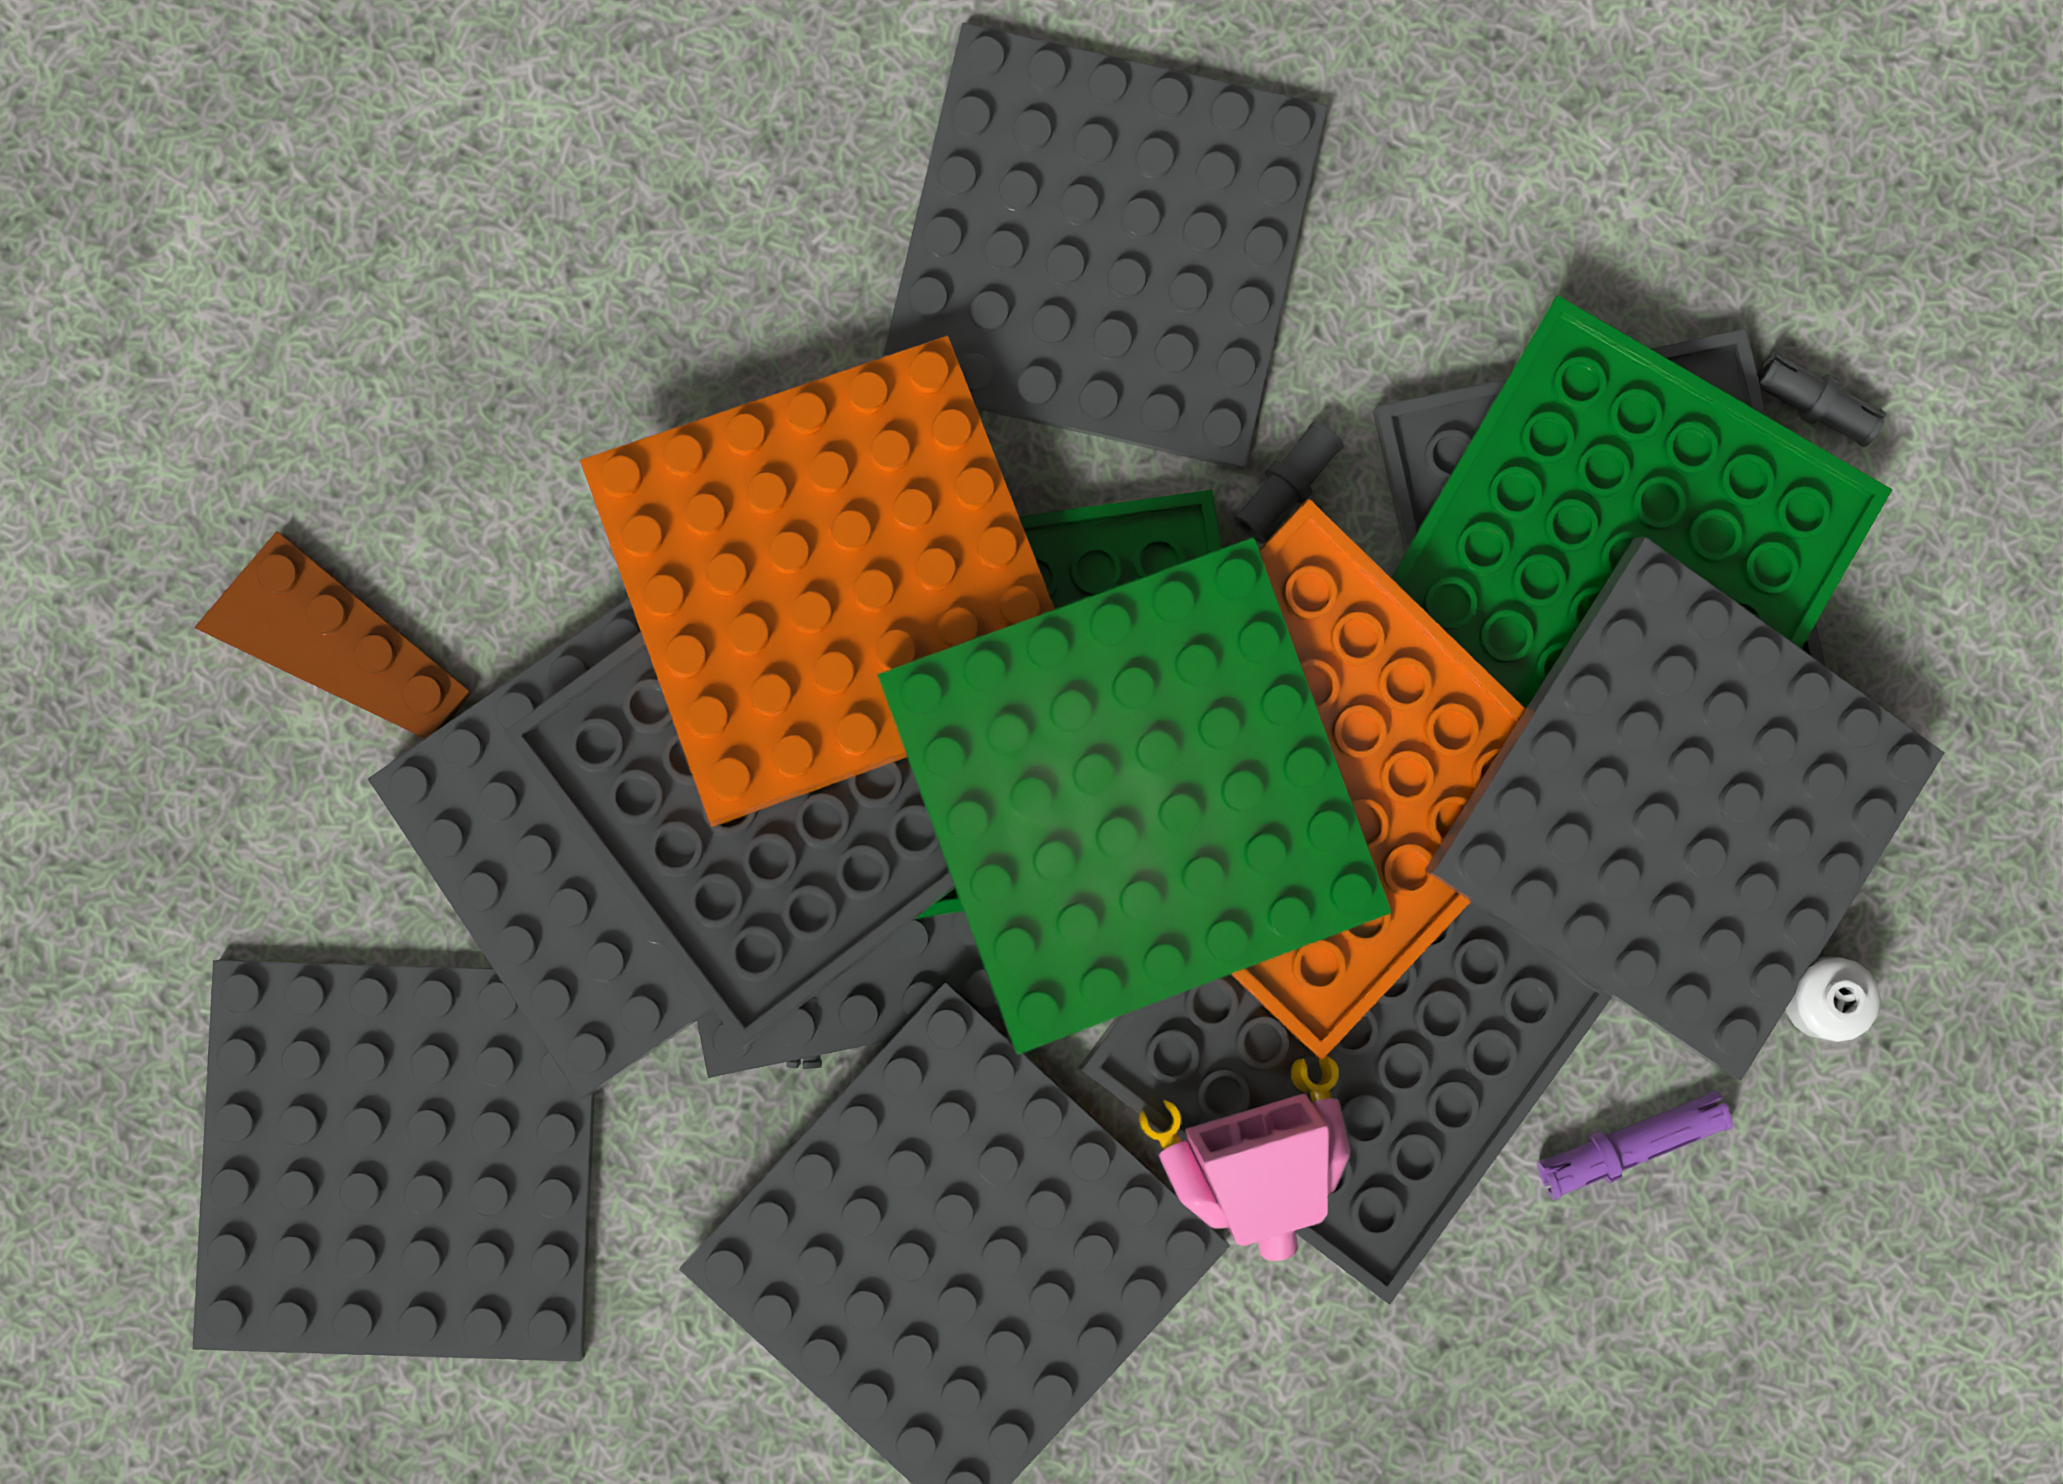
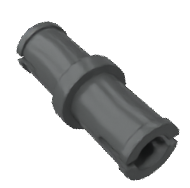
M1774 351L1769 355L1757 373L1760 388L1800 410L1801 419L1810 424L1820 421L1856 441L1861 447H1867L1875 439L1885 422L1883 419L1887 415L1886 411L1877 409L1839 388L1840 381L1829 374L1821 378L1783 357L1778 351Z
M1312 422L1307 432L1283 461H1274L1266 470L1265 474L1268 479L1241 512L1234 516L1236 524L1251 538L1254 537L1260 543L1266 542L1269 539V535L1296 502L1303 504L1313 491L1310 485L1332 458L1344 448L1341 439L1322 423Z

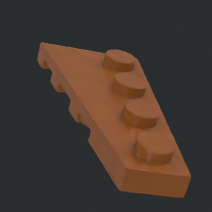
M278 531L272 535L194 627L425 739L446 725L473 694L471 690Z

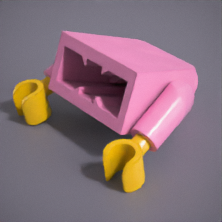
M1325 1056L1323 1060L1319 1059L1322 1078L1317 1085L1310 1081L1307 1075L1308 1067L1304 1059H1297L1293 1063L1291 1068L1293 1084L1299 1090L1305 1092L1304 1094L1185 1129L1188 1141L1181 1142L1177 1133L1181 1117L1178 1109L1172 1103L1163 1100L1166 1109L1171 1113L1172 1120L1169 1128L1162 1132H1154L1148 1125V1119L1144 1111H1140V1127L1145 1134L1159 1140L1164 1150L1159 1154V1158L1181 1203L1210 1227H1227L1236 1244L1246 1246L1258 1242L1260 1255L1269 1261H1281L1292 1257L1298 1250L1295 1230L1321 1223L1327 1216L1328 1195L1335 1191L1350 1157V1145L1339 1099L1331 1098L1330 1089L1338 1080L1339 1069L1336 1062L1328 1056ZM1306 1093H1310L1312 1102L1310 1101Z

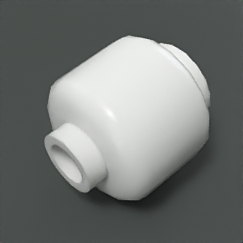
M1831 956L1818 957L1815 963L1806 970L1799 980L1797 991L1787 1006L1786 1013L1794 1026L1808 1036L1835 1042L1853 1040L1868 1031L1878 1016L1881 1003L1879 987L1871 973L1854 960Z

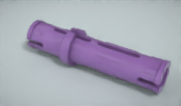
M1712 1090L1707 1095L1606 1135L1603 1131L1588 1135V1143L1548 1159L1537 1161L1539 1175L1544 1187L1551 1186V1188H1548V1194L1553 1200H1557L1562 1195L1605 1179L1607 1183L1615 1182L1622 1179L1621 1174H1623L1622 1171L1718 1132L1732 1129L1733 1122L1726 1103L1717 1105L1718 1102L1722 1101V1097L1716 1090Z

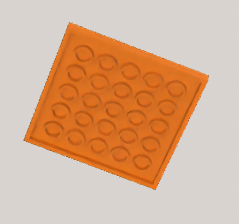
M948 336L580 460L711 827L906 758L905 750L877 674L1055 610Z
M1308 499L1259 549L1392 913L1232 973L1231 975L1316 1057L1323 1060L1470 903L1469 900L1424 870L1526 709L1323 511Z

